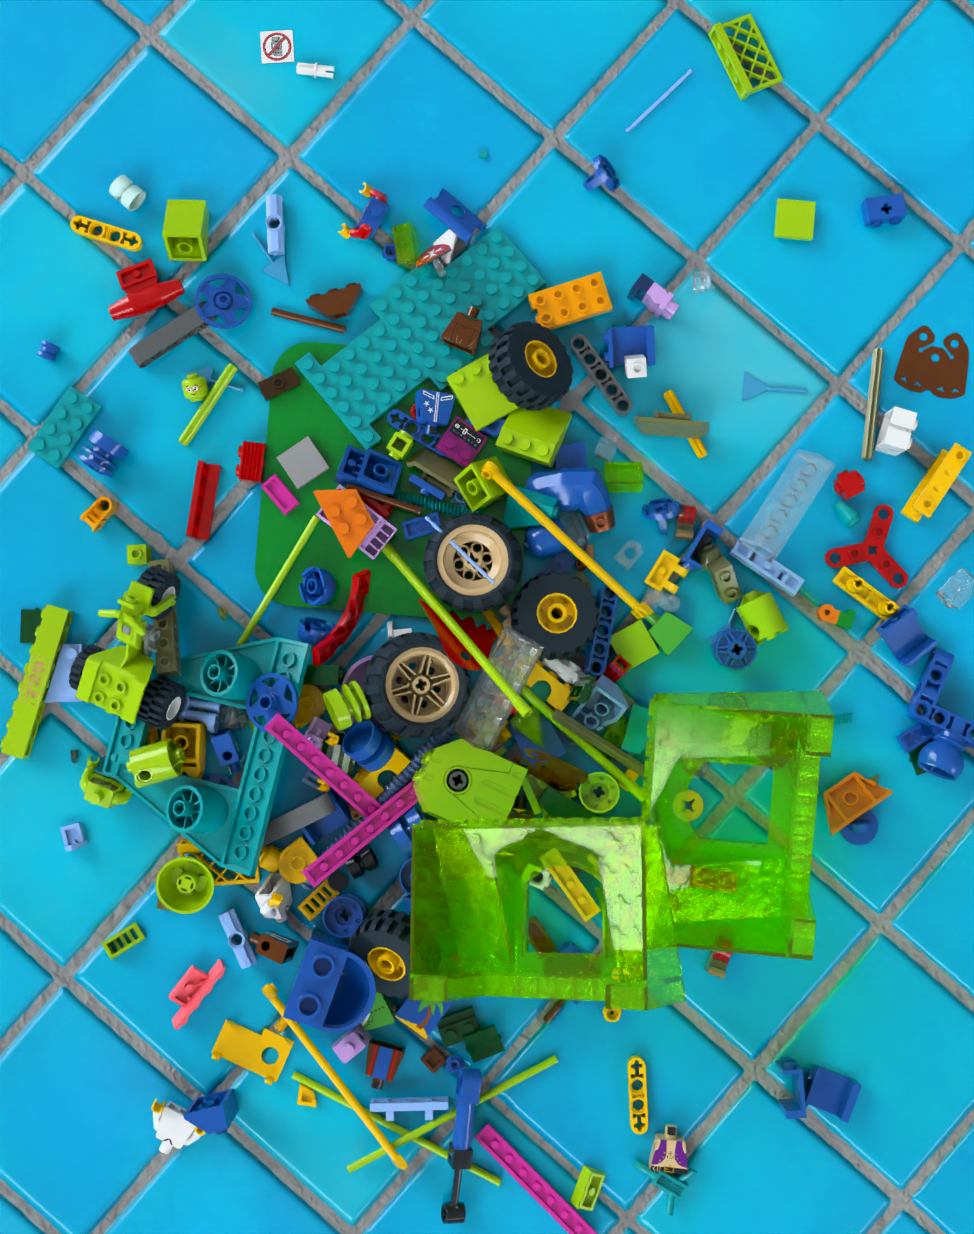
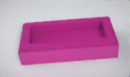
M276 474L261 485L262 489L285 516L300 504Z

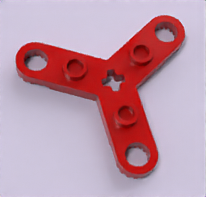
M888 505L877 506L873 511L864 541L827 551L824 557L826 565L831 568H837L867 561L886 580L889 586L892 588L904 587L908 582L907 573L883 548L893 519L892 508ZM880 509L888 512L885 520L878 516ZM868 546H869V547H873V546H874V547L876 548V549L874 550V552L876 553L875 555H874V554H870V555H869V554L867 553V552L869 551ZM832 553L839 555V561L836 564L830 561ZM896 573L900 574L903 579L900 584H896L893 581V576Z

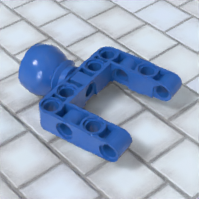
M935 647L930 653L907 708V714L909 718L932 729L934 732L932 736L933 741L926 744L918 755V767L937 777L956 781L964 768V757L961 752L967 746L974 749V740L970 737V732H974V723L936 705L952 666L954 655ZM932 672H934L937 675L936 680L932 678ZM918 706L922 708V715L917 712ZM936 714L940 717L939 723L935 721L934 717Z

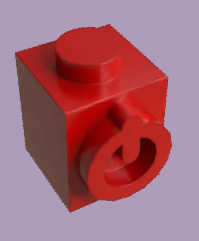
M845 470L837 474L838 478L833 481V488L836 494L840 495L844 501L865 491V481L857 470L851 472Z

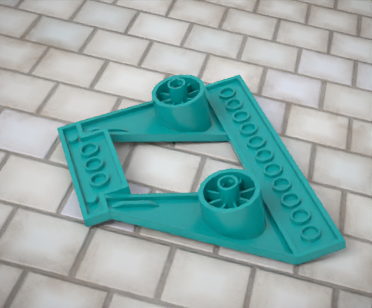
M274 637L181 657L182 676L169 677L168 679L183 685L187 696L246 710V698L253 682L262 675L276 673L284 675L294 684L299 699L313 645ZM156 663L153 666L148 685L156 677H159L156 673ZM279 678L265 679L264 682L272 687ZM288 687L285 698L293 702L292 693ZM256 690L252 696V705L259 700ZM138 714L135 724H131L117 715L101 774L117 779L169 823L172 829L182 834L218 866L255 877L287 748L271 733L254 727L239 789L186 775L137 788L133 773H129L127 770L126 762L130 761L129 751L145 746L150 725L141 721L138 718ZM281 714V716L287 720L290 714ZM264 716L257 717L256 720L261 725H267Z

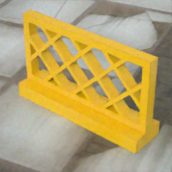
M181 839L177 844V852H179L180 857L185 856V854H193L218 875L214 880L215 886L260 883L259 862L255 878H248L244 874L235 872L238 875L234 879H228L223 875L227 869L225 868L222 872H219L213 867L215 862L213 861L211 864L202 857L204 853L188 839Z

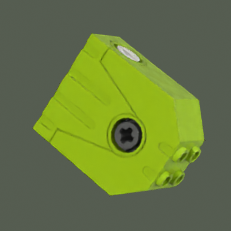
M462 738L424 752L420 760L422 766L420 770H416L412 778L414 781L413 788L422 812L487 842H498L528 769Z

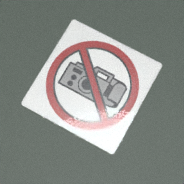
M292 30L260 32L262 64L294 62Z

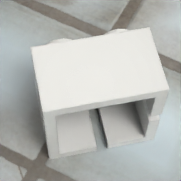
M896 406L886 412L874 450L897 456L909 449L913 438H910L911 430L914 431L918 424L916 419L917 413Z

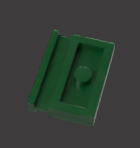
M578 675L579 681L574 683L567 701L573 704H584L590 699L592 695V685L590 684L596 680L592 675Z
M472 1006L443 1016L437 1024L445 1048L464 1041L462 1036L480 1029Z

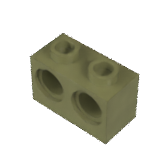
M724 556L706 564L716 595L724 605L742 597L733 567Z

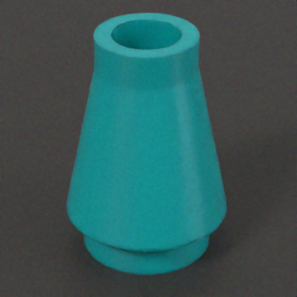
M843 499L834 505L844 526L847 525L851 528L862 519L859 516L860 513Z

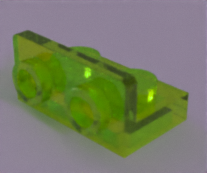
M604 462V481L608 491L611 493L641 492L644 482L642 462Z

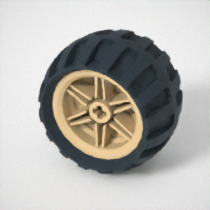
M405 633L388 640L372 656L364 675L365 696L374 718L390 732L407 738H427L447 730L460 718L470 696L468 693L471 680L467 669L452 661L445 652L440 638L429 633ZM411 662L415 664L414 670L409 668ZM429 667L434 668V673L432 675L428 674ZM397 677H401V684L396 683ZM418 681L423 683V686L420 688H416ZM434 686L440 688L439 693L436 694L432 690ZM402 696L407 697L408 701L406 703H402ZM422 700L427 704L425 708L420 707Z

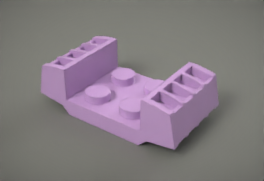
M339 484L336 490H345V488ZM365 504L375 525L358 548L374 560L397 529ZM321 508L316 515L331 526Z

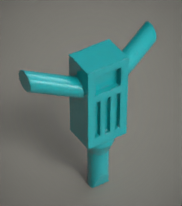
M635 1159L632 1165L647 1174L653 1185L668 1193L666 1212L673 1216L675 1197L682 1200L689 1188L685 1181L697 1173L694 1169L690 1168L688 1169V1174H681L676 1177L670 1172L650 1171L649 1166Z

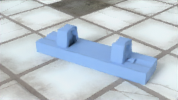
M742 537L737 540L729 553L739 560L740 563L749 567L792 597L796 595L804 582V579Z
M449 1096L371 1098L370 1112H386V1121H394L395 1111L425 1110V1120H433V1110H448Z

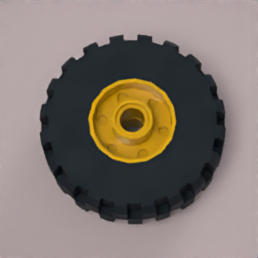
M531 321L517 322L497 336L491 344L488 360H490L489 371H491L492 380L498 386L500 393H503L506 399L516 404L517 407L526 408V410L530 411L543 410L566 395L571 386L573 367L571 366V358L566 352L567 349L559 341L558 336L553 334L549 328L543 327L536 322L531 323Z
M550 571L546 574H538L521 587L513 600L510 617L512 619V630L514 629L516 634L515 638L524 645L523 648L527 652L529 650L534 653V656L538 658L544 657L546 660H563L579 653L593 639L595 630L598 629L600 611L596 606L598 602L596 596H592L590 593L591 588L588 585L585 586L581 583L582 579L577 576L573 578L567 572L561 574L557 573V571ZM551 613H555L558 619H555Z
M393 909L369 914L358 926L349 941V951L360 956L370 967L375 979L376 992L386 994L388 997L404 998L407 995L410 997L422 991L437 969L439 962L438 947L435 944L433 935L428 932V928L418 922V919L415 917H411L402 911L397 912Z

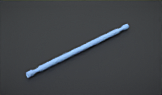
M690 69L687 72V74L682 76L629 128H627L625 130L626 133H629L633 127H635L679 84H681L686 79V77L692 73V70Z
M428 516L425 517L439 533L443 532ZM453 540L449 542L492 585L495 583Z

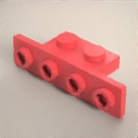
M218 959L208 973L191 965L169 993V999L182 1006L172 1018L174 1029L179 1030L181 1026L186 1024L190 1014L200 1006L204 996L209 994L215 982L222 978L226 969L223 960Z

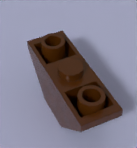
M350 283L346 285V288H333L328 290L326 294H313L309 299H306V303L309 309L333 321L351 315L363 290L360 283Z

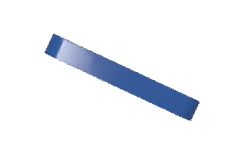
M397 409L391 410L388 413L387 421L391 427L408 433L407 426L409 424L417 425L415 433H408L414 437V441L441 457H447L436 448H433L437 438L441 439L443 436L437 433L432 443L427 444L423 441V436L426 432L425 425L418 424L415 419ZM398 414L399 419L403 422L405 421V418L408 419L404 423L403 429L400 428L402 424L398 421L392 423V415L396 416Z

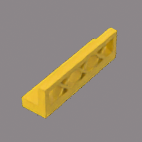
M556 846L545 854L543 852L539 855L543 864L585 922L601 911Z

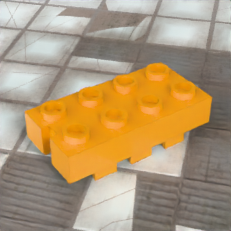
M601 271L528 295L532 313H537L535 322L550 330L610 312L613 308Z

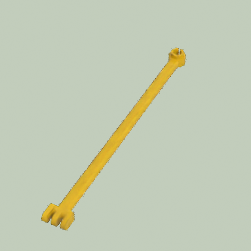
M487 461L483 465L481 475L485 479L492 478L628 604L632 608L630 613L639 620L653 613V610L645 602L640 604L504 477L495 463Z
M273 983L266 984L261 989L263 994L283 1017L285 1006L276 995L279 992ZM283 1018L390 1156L398 1169L405 1170L408 1166L407 1162L398 1154L298 1022Z

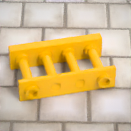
M956 442L949 452L942 449L900 513L915 523H918L923 515L930 518L972 452Z

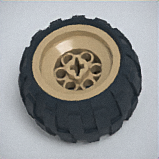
M462 513L459 516L450 517L439 526L443 532L439 533L435 530L428 539L423 557L424 574L433 593L446 605L462 612L487 611L505 602L517 587L523 568L522 550L512 530L505 523L494 518V516L485 513ZM451 540L461 549L466 548L469 557L472 554L475 560H479L476 564L481 569L487 570L488 576L495 581L493 585L487 578L480 576L479 571L474 569L472 564L467 563L469 561L449 543ZM475 545L481 546V551L475 552L473 547ZM489 555L491 561L488 563L484 562L483 556ZM461 561L463 563V567L461 569H457L455 567L456 562ZM472 572L473 578L466 579L465 573Z

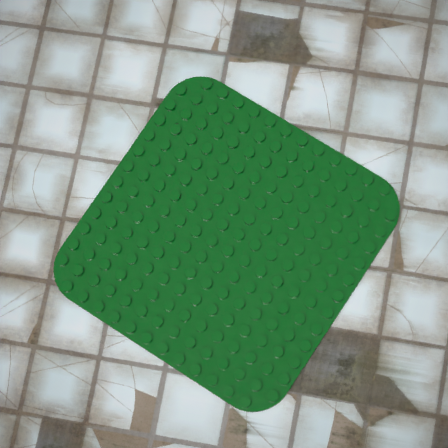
M319 342L299 343L287 349L274 366L272 376L292 367L301 386L270 399L266 438L267 449H265L262 484L276 474L300 504L285 516L262 489L255 575L258 585L265 595L313 515L318 517L316 513L321 509V506L313 492L315 490H336L339 486L338 483L334 482L343 453L348 445L366 452L294 364L310 352L322 366L347 345ZM427 379L371 424V427L382 439L371 448L372 450L390 457L388 455L390 452L387 451L386 447L394 433L399 431L389 425L387 421L388 413L391 410L397 409L411 417L410 410L415 404V392L419 389L440 392L430 379ZM449 386L442 391V393L453 394ZM456 397L448 424L437 429V433L441 436L445 434L456 416L463 421L467 418ZM398 414L396 416H391L393 420L392 423L398 421L402 424L400 428L403 429L404 423L408 419L405 418V421L403 422L399 419ZM412 423L407 426L408 433L413 434L417 431V425ZM481 432L488 438L472 463L496 456L513 485L524 488L527 479L531 476L532 461L499 451L495 446L497 438ZM308 436L330 469L298 490L276 457ZM423 436V441L427 444L432 443L434 440L433 436ZM437 438V442H436V444L433 446L434 449H435L436 445L439 443L438 441L441 440V439ZM413 440L414 445L404 461L398 460L403 463L395 488V490L397 489L396 497L400 490V497L403 491L404 497L408 492V498L410 493L412 494L411 500L414 494L416 495L415 500L419 495V501L421 496H423V503L426 496L419 492L420 489L409 482L412 474L420 478L423 470L416 466L407 467L406 461L413 453L426 447ZM443 457L444 459L456 465L460 469H465L449 457ZM455 493L452 495L451 498L448 497V496H446L445 499H444V501H443V502H445V507H446V504L448 503V504H449V507H450L451 504L453 505V506H452V510H453V507L456 505V510H457V508H458V506H460V504H459V503H451V499L455 496ZM430 495V496H429V498H430V504H431L432 499H434V504H435V501L437 500V501H438L437 507H438V504H439L440 501ZM508 495L477 510L478 514L482 512V514L494 516V518L503 523ZM467 504V505H466V508H467V513H468L470 507H469V505ZM423 506L419 515L394 507L390 512L391 516L387 519V522L394 526L397 531L387 543H391L401 558L448 613L450 610L454 611L462 621L467 617H472L474 622H488L482 612H462L451 608L433 593L426 580L423 564L424 551L432 534L406 541L401 524L403 521L434 512L439 513L441 524L450 517L456 516L450 515V512L449 514L442 511L439 512V509L438 511L431 508L428 509V506L427 508ZM322 519L319 520L272 599L285 606L345 611L351 593L352 576L364 569H368L371 571L369 593L365 595L363 602L365 606L363 612L429 618L417 598L428 606L429 604L382 551L373 560L357 548L354 555L348 558L333 528ZM526 526L512 527L510 529L519 541L524 562ZM475 545L473 550L480 552L481 546ZM462 548V550L467 554L468 550L466 548ZM470 554V556H471L470 558H471L475 563L479 561L478 559L475 560L474 557H473V555ZM489 555L483 556V560L487 558L489 561H491V557ZM458 561L455 563V567L461 569L463 563ZM309 567L327 569L336 580L335 595L331 601L324 605L312 606L309 603H305L300 596L299 583H302L304 578L301 576ZM523 568L519 583L512 595L505 602L491 610H494L493 613H495L494 615H496L497 619L503 617L499 610L505 604L512 608L513 600L522 587ZM466 572L465 578L472 579L473 573Z

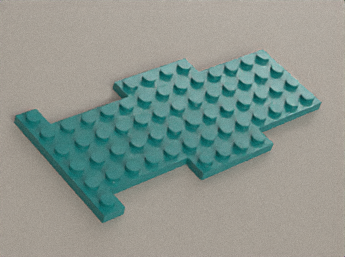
M497 226L440 272L429 260L415 267L369 304L370 309L380 320L322 366L310 352L294 364L367 451L368 448L371 449L382 440L371 427L372 423L427 379H430L440 392L444 391L449 386L446 379L447 376L489 353L491 344L496 339L489 330L525 302L529 294L535 293L545 286L546 281ZM469 306L480 310L477 319L482 321V331L475 356L441 342V335L457 312L466 314Z

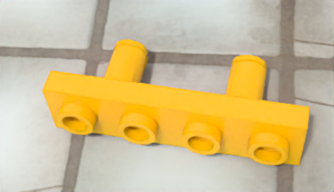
M845 566L840 569L831 581L883 621L887 620L901 608Z

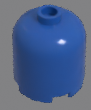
M558 514L552 521L567 534ZM543 525L528 526L526 529L527 540H524L527 551L531 550L535 556L545 558L567 550Z

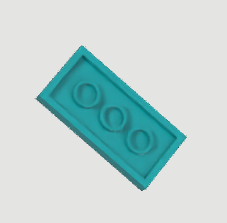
M69 386L27 448L60 470L103 407L72 386Z

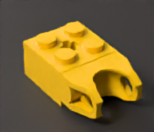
M176 720L171 727L162 730V740L172 739L179 748L181 747L185 754V762L182 763L183 772L190 777L201 779L206 765L207 726L200 721L180 722Z

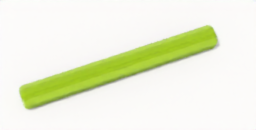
M231 363L226 366L178 441L184 446L190 444L238 371L236 366Z

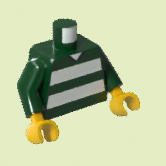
M329 731L327 734L330 737H325L321 752L347 775H352L355 765L359 764L342 750V741L345 734ZM321 778L317 780L318 783H321L317 790L327 792L330 789V786Z

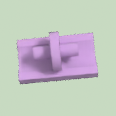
M314 716L304 736L319 749L332 725Z

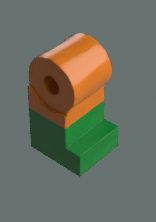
M825 604L817 608L816 617L822 622L849 630L857 611L846 609L845 612L836 610L830 604Z

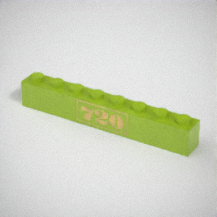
M49 604L43 608L41 624L35 631L36 640L29 651V655H31L29 663L27 662L24 667V679L18 686L19 695L12 705V710L14 711L6 725L8 730L0 744L2 747L1 753L21 759L29 758L46 705L44 703L61 647L65 644L74 611Z

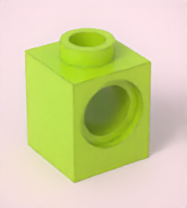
M147 544L127 545L128 565H149V561H152L151 546Z

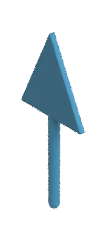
M252 233L253 238L271 262L262 271L289 286L285 255L283 254L274 261L257 235Z
M214 367L184 372L185 375L198 373L199 376L205 377L208 388L210 383L215 384L217 380L211 379ZM231 384L227 386L228 388L244 392V388Z

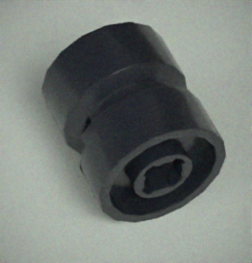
M369 844L361 848L357 854L355 853L345 862L354 879L365 875L366 870L370 872L379 867V862Z

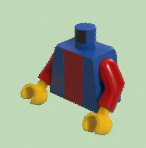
M363 183L365 188L363 191L359 190V192L367 198H371L356 227L350 229L343 223L341 227L344 229L338 231V233L345 239H348L350 236L358 239H371L389 208V205L386 204L388 197L385 193L374 189L367 183Z

